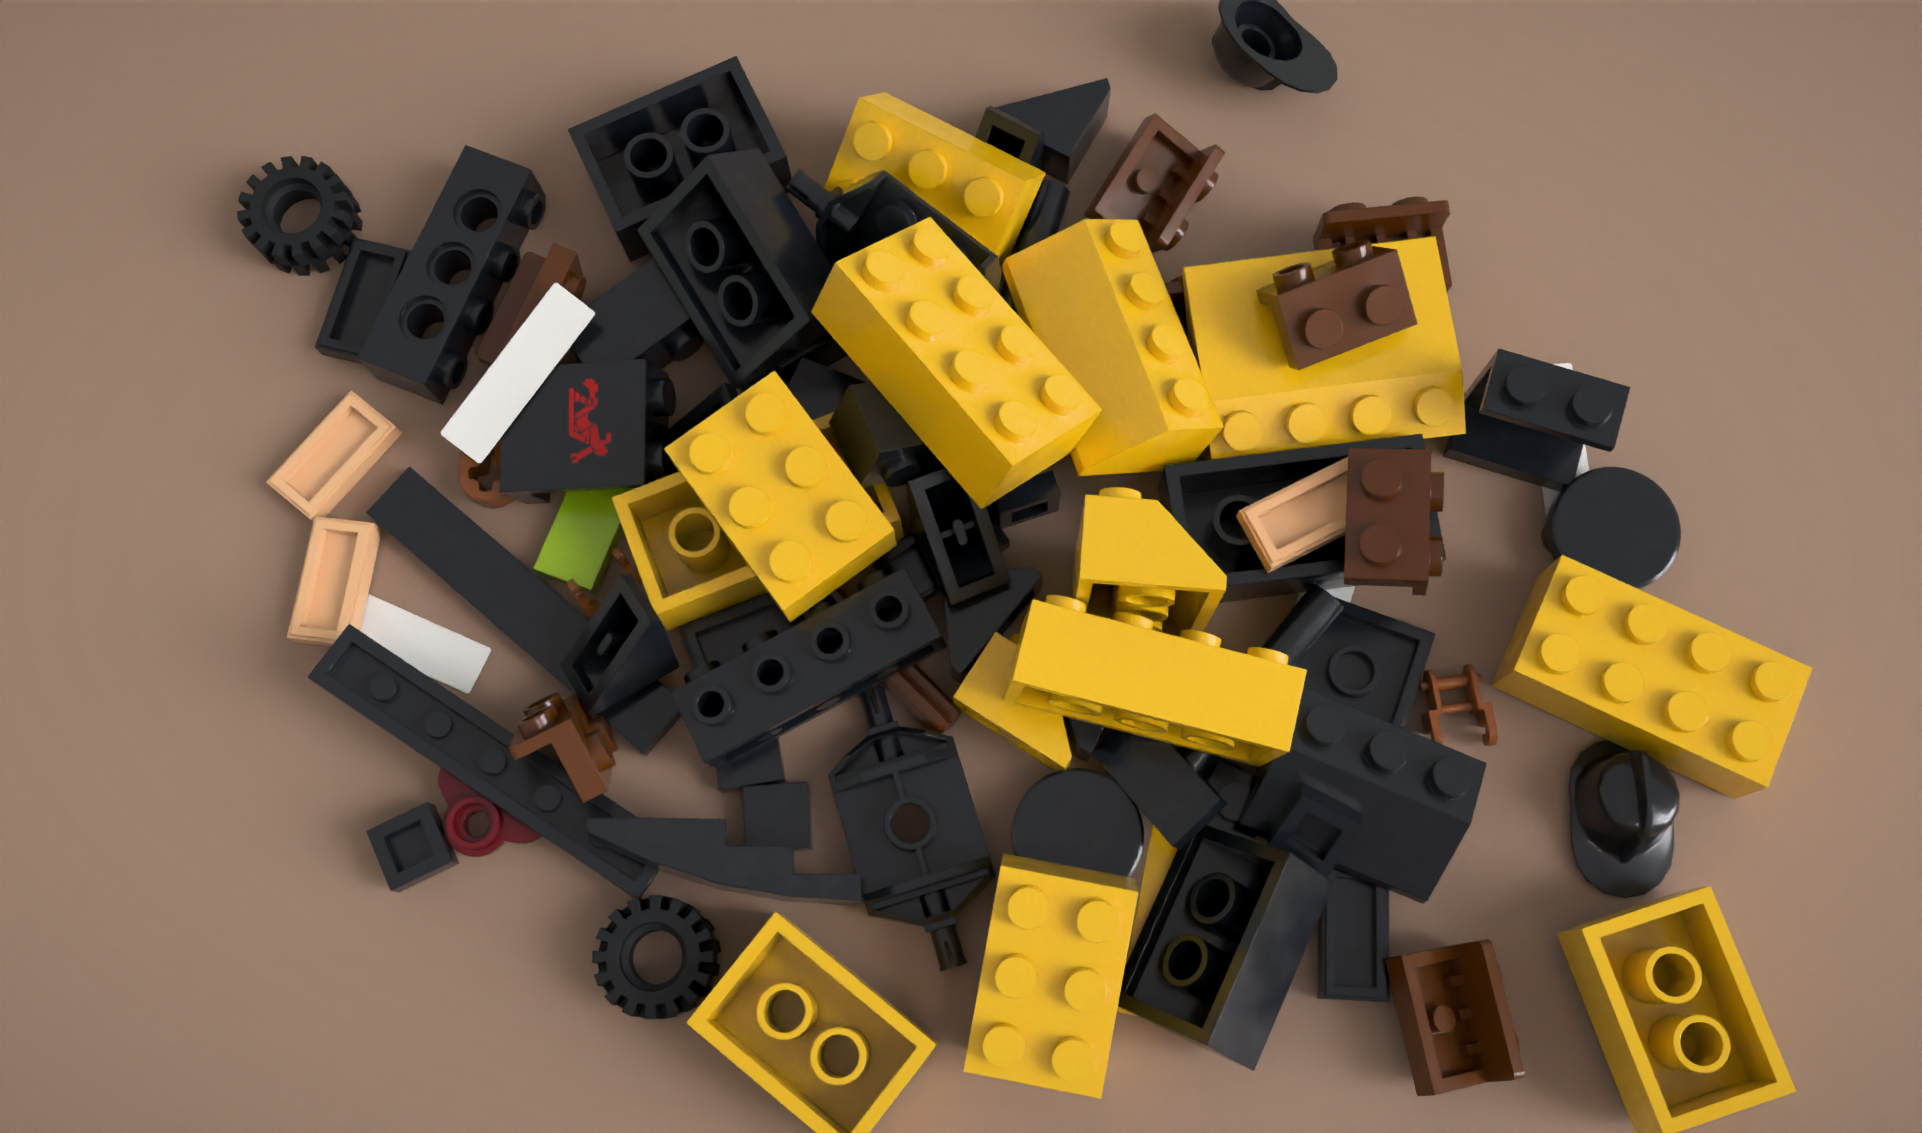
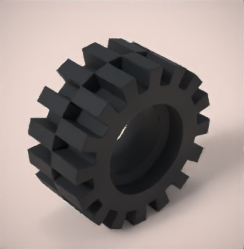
M292 156L281 157L283 168L277 170L271 162L263 165L261 168L268 176L261 181L252 174L246 183L253 189V194L241 191L238 202L246 209L237 211L238 221L244 227L241 231L246 239L271 264L274 263L281 271L289 274L293 268L299 276H310V264L320 274L329 271L330 268L326 260L332 256L341 264L347 258L341 247L344 244L351 247L354 237L357 238L351 230L362 231L363 221L357 215L358 212H361L359 203L337 173L335 174L330 166L322 161L317 165L312 157L301 156L300 166ZM306 199H315L320 202V214L310 227L293 234L282 231L280 226L282 217L292 205Z
M649 895V898L646 899L635 898L628 901L626 908L623 910L616 909L608 916L611 920L607 928H600L596 939L601 940L599 951L592 952V963H598L599 973L594 974L597 985L605 988L607 994L604 997L611 1005H618L623 1009V1013L632 1017L667 1019L677 1017L678 1014L683 1012H689L698 1006L697 1002L702 997H707L713 988L710 984L714 975H719L721 964H717V953L721 952L719 940H715L712 932L715 928L710 920L705 919L700 914V910L675 898ZM654 931H666L678 940L682 949V963L677 974L669 981L658 985L650 984L641 979L635 971L633 953L637 943L645 935Z

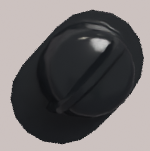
M1219 0L1218 10L1221 22L1212 37L1211 43L1217 61L1233 80L1257 90H1273L1283 84L1300 92L1316 94L1330 90L1337 81V65L1331 53L1319 40L1296 22L1277 0Z
M1609 740L1596 742L1578 755L1570 769V825L1574 860L1586 881L1604 894L1621 898L1645 895L1662 882L1671 867L1674 852V819L1679 812L1680 793L1675 778L1665 765L1649 756L1646 751H1630Z

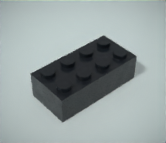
M1422 434L1164 465L1158 484L1159 500L1165 509L1227 576L1226 591L1219 603L1307 592L1312 584H1316L1324 590L1359 586L1344 585L1345 535L1267 573L1236 516L1239 510L1348 457V448L1425 449ZM1430 512V536H1442L1437 512ZM1443 544V560H1442V562H1444V561L1446 560V554H1445L1444 544Z

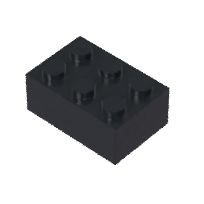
M737 56L568 129L630 262L651 253L637 229L707 155L759 148L784 190L792 179L787 156Z

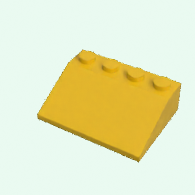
M1436 236L1371 243L1372 246L1397 249L1417 325L1301 370L1289 367L1272 308L1259 302L1256 290L1273 284L1272 274L1283 268L1305 262L1311 263V267L1314 268L1333 261L1332 251L1336 248L1182 267L1188 342L1224 426L1200 455L1205 460L1414 434H1422L1423 439L1466 434L1463 371Z

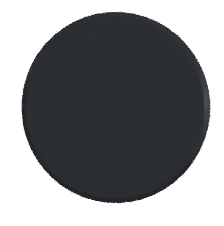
M1602 467L1577 476L1558 493L1549 508L1546 524L1542 529L1541 539L1544 547L1551 552L1554 560L1564 555L1640 590L1660 578L1672 565L1680 546L1681 527L1674 504L1665 491L1653 480L1630 469Z
M1084 768L1059 770L1037 781L1021 799L1012 823L1013 853L1015 856L1130 877L1136 869L1143 851L1144 826L1138 806L1113 778L1101 772Z

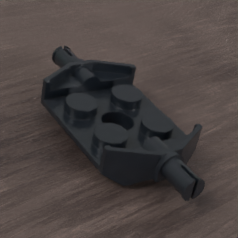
M800 169L788 183L789 185L785 191L814 211L815 217L819 219L816 224V242L832 268L835 262L931 217L998 292L1002 275L998 256L885 170L872 173L845 189L837 186L831 192L807 175L803 169Z
M874 687L873 691L879 713L875 711L869 689L858 695L869 729H866L867 737L841 759L828 774L856 874H861V891L868 915L874 918L924 927L925 932L931 935L941 972L952 968L945 942H949L956 967L968 963L965 960L955 926L958 924L957 917L996 878L954 738L930 730L900 727L897 720H893L885 687ZM907 806H917L923 809L930 818L928 833L923 839L915 843L900 841L892 831V821L895 814Z

